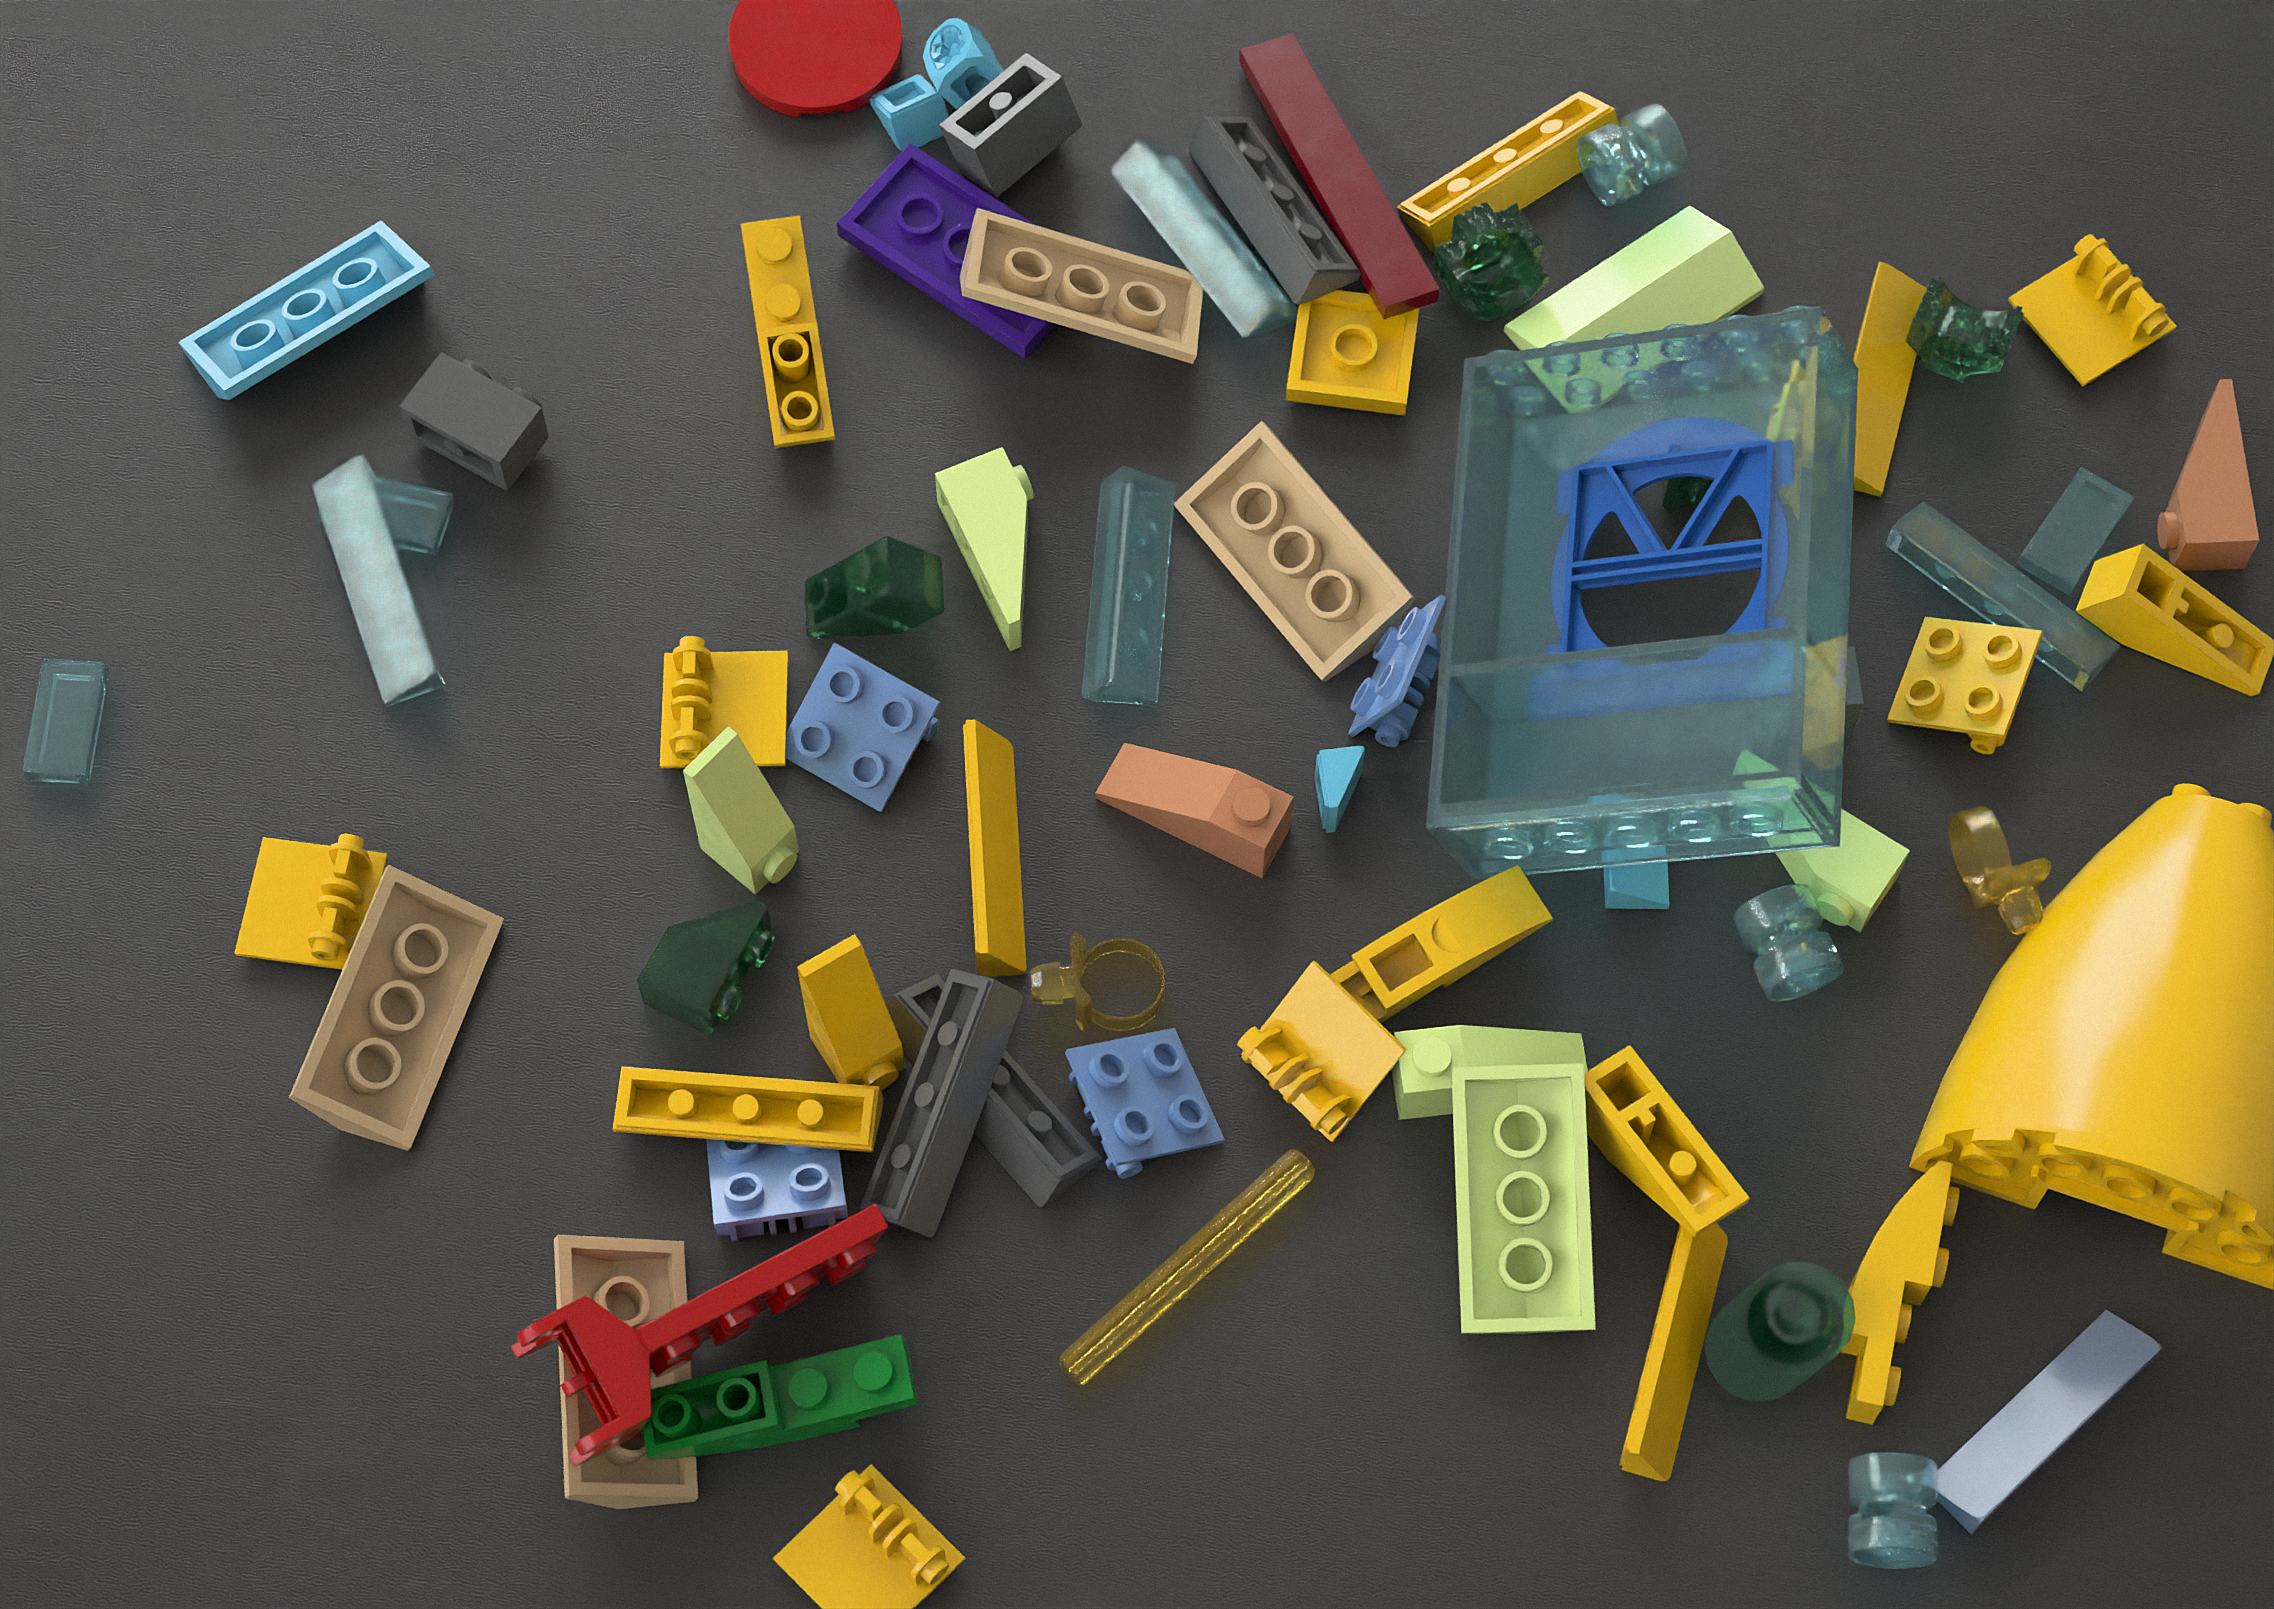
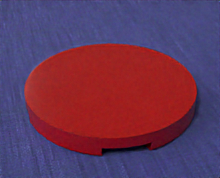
M740 0L730 21V54L739 81L760 103L779 113L801 118L802 113L823 114L844 110V113L847 114L863 107L870 102L873 94L884 90L890 84L902 58V24L898 9L893 0Z

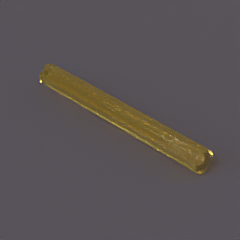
M1290 1149L1061 1354L1059 1359L1060 1366L1066 1375L1080 1386L1087 1384L1313 1180L1315 1168L1309 1159L1297 1149Z

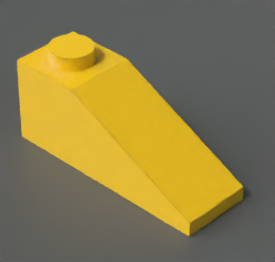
M2144 544L2096 560L2076 608L2077 613L2120 644L2249 696L2260 693L2274 655V640Z
M854 934L797 967L810 1039L838 1083L879 1086L882 1091L890 1086L898 1078L899 1071L905 1068L903 1049L862 944Z
M1630 1045L1584 1073L1586 1123L1589 1137L1608 1161L1694 1237L1748 1203L1749 1196Z

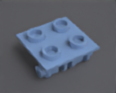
M1441 594L1421 610L1414 607L1401 625L1397 628L1389 626L1381 635L1373 651V658L1379 661L1372 678L1368 677L1363 681L1351 703L1350 709L1357 714L1348 735L1354 737L1365 728L1370 727L1377 731L1375 739L1388 747H1397L1400 740L1408 738L1419 711L1417 709L1421 707L1424 700L1420 693L1428 691L1430 680L1433 678L1443 655V650L1440 647L1442 639L1432 631L1447 597Z
M833 643L786 732V758L877 811L883 812L921 739L928 742L935 735L940 720L933 716L941 702L839 644Z
M1175 1028L1070 1048L1065 1051L1072 1068L1069 1080L1072 1085L1077 1086L1086 1106L1083 1110L1085 1117L1095 1121L1091 1126L1093 1135L1101 1136L1103 1139L1101 1143L1108 1157L1105 1162L1108 1169L1116 1170L1120 1179L1129 1178L1139 1173L1143 1169L1142 1160L1223 1143L1225 1140Z
M706 1139L713 1221L718 1237L730 1235L731 1241H738V1238L764 1235L763 1222L766 1221L769 1223L771 1236L778 1235L776 1220L788 1218L790 1233L797 1232L796 1217H802L803 1229L825 1225L832 1227L836 1225L837 1219L848 1218L839 1150Z

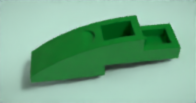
M900 1334L773 1367L764 1360L650 1389L651 1417L642 1429L647 1457L650 1460L750 1450L860 1427L859 1419L919 1405L907 1340Z

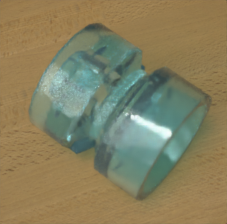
M1655 103L1624 116L1621 119L1620 127L1609 123L1581 136L1577 142L1579 164L1590 189L1604 205L1610 207L1642 192L1643 182L1654 187L1686 171L1688 163L1684 141L1676 123L1661 105Z
M1807 884L1784 885L1764 892L1744 903L1735 911L1733 921L1745 949L1749 953L1759 955L1753 964V968L1769 1001H1788L1815 992L1833 982L1842 974L1845 968L1830 934L1818 931L1824 919Z
M1873 1453L1851 1459L1848 1463V1501L1858 1508V1512L1851 1515L1848 1519V1557L1850 1560L1865 1566L1890 1569L1917 1568L1935 1563L1938 1560V1521L1929 1515L1927 1510L1934 1507L1938 1502L1937 1464L1926 1457L1905 1453Z

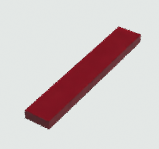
M1293 33L1240 49L1239 64L1338 240L1361 272L1360 279L1382 318L1387 319L1438 302L1440 288Z

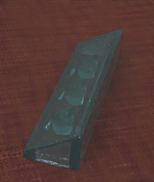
M1137 140L1112 167L1113 176L1238 333L1244 337H1253L1296 322L1298 315L1297 307L1169 148L1144 140Z
M364 455L352 458L311 486L384 705L387 707L444 687L445 684L372 468Z
M1124 465L1104 479L1100 487L1082 697L1099 702L1154 705L1158 702L1175 484Z
M1925 501L1901 517L1892 526L1886 546L1992 625L2042 630L2043 636L2035 657L2080 691L2085 689L2119 650L2120 645Z

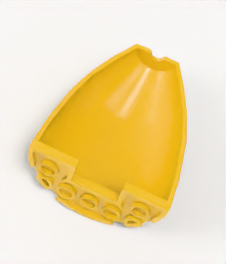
M2178 784L2174 786L2171 796L2156 801L2102 848L2042 911L1993 979L1941 1081L1914 1149L1909 1167L1926 1173L1938 1161L1953 1163L1951 1182L2034 1210L2047 1189H2051L2167 1228L2168 1231L2162 1253L2274 1290V832L2270 827L2272 821L2270 811L2257 804H2235L2227 800L2211 797V794L2206 789L2198 785Z

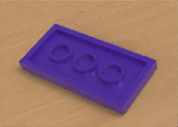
M909 143L836 223L838 236L1020 357L1026 359L1053 329L1056 323L962 296L960 274L977 208L1035 224Z

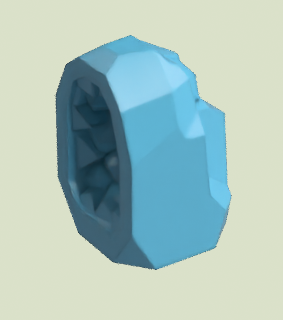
M959 18L947 19L932 32L926 42L923 60L928 75L937 91L957 110L1004 71L996 60L989 42L981 35L980 31Z

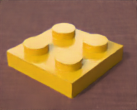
M1334 290L1310 302L1299 304L1286 401L1405 416L1419 308L1383 319L1369 294Z

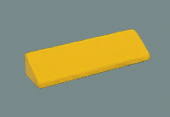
M1579 91L1397 206L1398 213L1432 253L1441 259L1446 258L1621 147L1623 136L1616 110Z
M1879 262L1872 282L1833 442L1822 479L1824 483L1879 497L1883 493L1932 291L1893 266L1883 262Z
M975 719L966 720V724H963L977 974L980 973V976L983 977L1022 975L1026 972L1027 965L1014 749L1006 738Z
M622 1066L613 1131L873 1152L884 1097L879 1086Z
M1717 1223L1696 1237L1682 1225H1679L1619 1464L1622 1466L1621 1470L1662 1482L1668 1481L1671 1477L1728 1245V1237Z

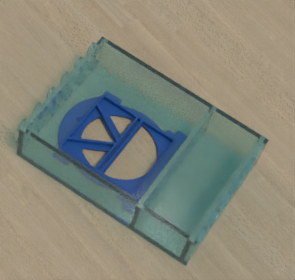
M1792 306L1786 308L1783 312L1757 316L1731 315L1722 321L1696 325L1671 324L1662 330L1635 334L1617 332L1608 334L1601 339L1574 343L1556 341L1541 348L1521 351L1496 350L1487 356L1464 359L1445 597L1447 598L1444 602L1426 829L1472 879L1491 878L1519 865L1524 875L1840 846L1858 368L1821 306ZM1692 476L1714 480L1672 548L1667 550L1634 494L1653 483L1675 477ZM1736 497H1743L1752 508L1758 520L1762 539L1705 546L1732 501ZM1611 513H1615L1640 554L1585 560L1597 531ZM1761 569L1759 581L1748 606L1734 625L1725 634L1607 647L1593 632L1583 608L1581 590Z

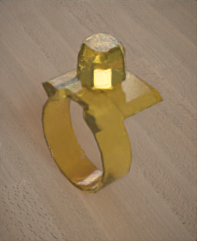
M1983 805L1951 815L1949 838L1952 854L1961 879L1971 893L1973 907L1979 909L2001 902L1998 911L2006 927L2016 935L2029 932L2033 927L2041 923L2043 919L2038 893L2035 892H2037L2051 872V863L2044 857L2012 866L2004 833L1996 817L1990 809Z
M1075 931L1070 939V966L1060 967V962L1038 965L1030 970L1032 1000L1040 1004H1063L1064 998H1074L1076 1024L1082 1031L1091 1022L1108 1030L1127 1031L1143 1026L1156 1016L1164 1002L1166 975L1161 960L1149 946L1135 939L1116 937L1099 942L1086 952V939ZM1116 951L1131 952L1148 960L1157 970L1161 981V991L1154 1003L1142 1013L1126 1018L1107 1016L1092 1007V998L1082 988L1080 981L1089 964L1101 955Z

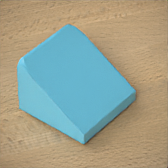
M917 74L873 94L872 98H870L872 108L895 145L901 151L909 143L918 148L944 136L939 125L949 115L943 96L921 75Z
M1364 746L1320 750L1319 755L1316 757L1314 779L1322 829H1325L1326 833L1336 831L1360 779L1365 755Z
M1607 834L1603 848L1605 908L1669 909L1667 847L1623 835Z

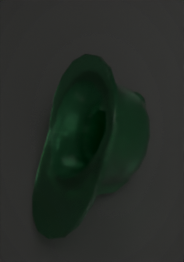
M1807 1261L1783 1263L1763 1274L1726 1304L1713 1319L1705 1340L1707 1365L1717 1383L1733 1396L1753 1402L1776 1400L1795 1390L1836 1357L1850 1341L1856 1321L1853 1298L1844 1282L1826 1267Z

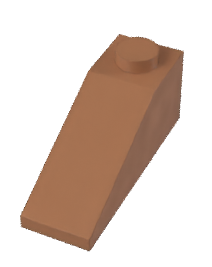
M2232 379L2219 380L2205 409L2165 512H2161L2158 518L2157 534L2161 549H2168L2170 564L2180 571L2245 569L2260 541Z
M1128 743L1123 744L1095 792L1096 799L1262 879L1291 828L1293 796L1236 769Z

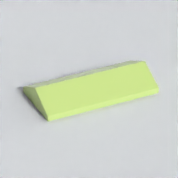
M1688 206L1506 324L1504 332L1573 411L1580 415L1762 295L1764 286L1732 232L1693 207Z
M1584 1063L1451 1067L1461 1334H1520L1595 1330Z

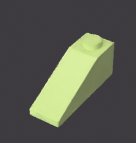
M1003 447L935 473L937 503L1009 651H1013L1021 647L1028 538L1027 501L1034 499V493L1024 468L1021 465L1012 467Z
M728 726L683 770L701 850L756 895L769 881L777 883L789 873L797 860L799 849L794 824L739 735Z
M1746 751L1739 761L1731 785L1805 899L1813 903L1819 914L1828 921L1839 926L1848 925L1861 932L1898 878L1910 850Z
M1468 1025L1394 1032V1037L1407 1049L1391 1069L1399 1120L1453 1114L1451 1067L1584 1063V1073L1588 1071L1582 1034Z

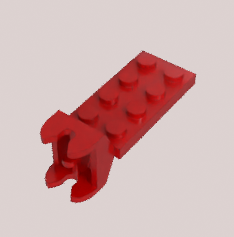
M874 1204L638 1327L637 1330L585 1295L516 1334L518 1342L513 1344L511 1348L518 1359L557 1341L575 1375L560 1385L563 1392L568 1398L583 1391L602 1425L599 1429L574 1444L576 1449L568 1454L574 1466H578L638 1436L651 1417L650 1369L653 1370L656 1378L662 1377L692 1359L690 1353L698 1349L701 1343L711 1338L715 1347H718L751 1328L749 1322L758 1317L762 1310L769 1307L773 1315L777 1316L797 1306L809 1297L807 1291L820 1283L819 1280L827 1277L833 1286L854 1276L866 1267L865 1261L878 1252L875 1244L887 1230L888 1225L877 1205Z

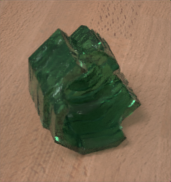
M1488 202L1481 203L1480 207H1472L1471 211L1465 210L1464 215L1458 214L1453 219L1449 243L1444 242L1435 246L1434 271L1443 280V284L1448 292L1452 293L1454 301L1468 309V314L1475 320L1492 322L1526 306L1549 281V276L1547 272L1543 271V266L1541 265L1544 242L1539 238V234L1535 233L1533 226L1529 225L1527 217L1524 218V213L1522 210H1519L1517 203L1508 206L1506 210H1499L1497 212L1492 210Z
M1939 276L1938 280L1931 278L1912 320L1906 342L1927 364L1926 369L1962 383L1967 375L2000 372L2019 330L2024 315L2022 312L2023 307L2016 306L2014 309L2010 308L2004 312L1979 309L1962 301L1953 294L1947 286L1944 277Z

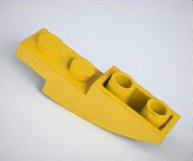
M800 215L741 223L775 448L835 440Z
M1519 865L1462 891L1385 934L1351 955L1353 960L1330 974V976L1379 1023H1382L1442 984L1444 988L1448 987L1553 921V917Z
M1938 1161L1900 1199L1874 1237L1850 1284L1838 1318L1831 1347L1833 1351L1857 1356L1846 1419L1872 1425L1883 1405L1893 1407L1900 1384L1901 1367L1891 1365L1894 1342L1904 1344L1912 1314V1305L1910 1304L1920 1306L1932 1286L1941 1288L1947 1270L1949 1249L1939 1247L1942 1225L1952 1226L1958 1206L1960 1189L1949 1186L1953 1163Z

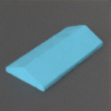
M379 221L181 340L179 344L216 396L220 399L230 400L433 277L434 273L427 262L382 221Z

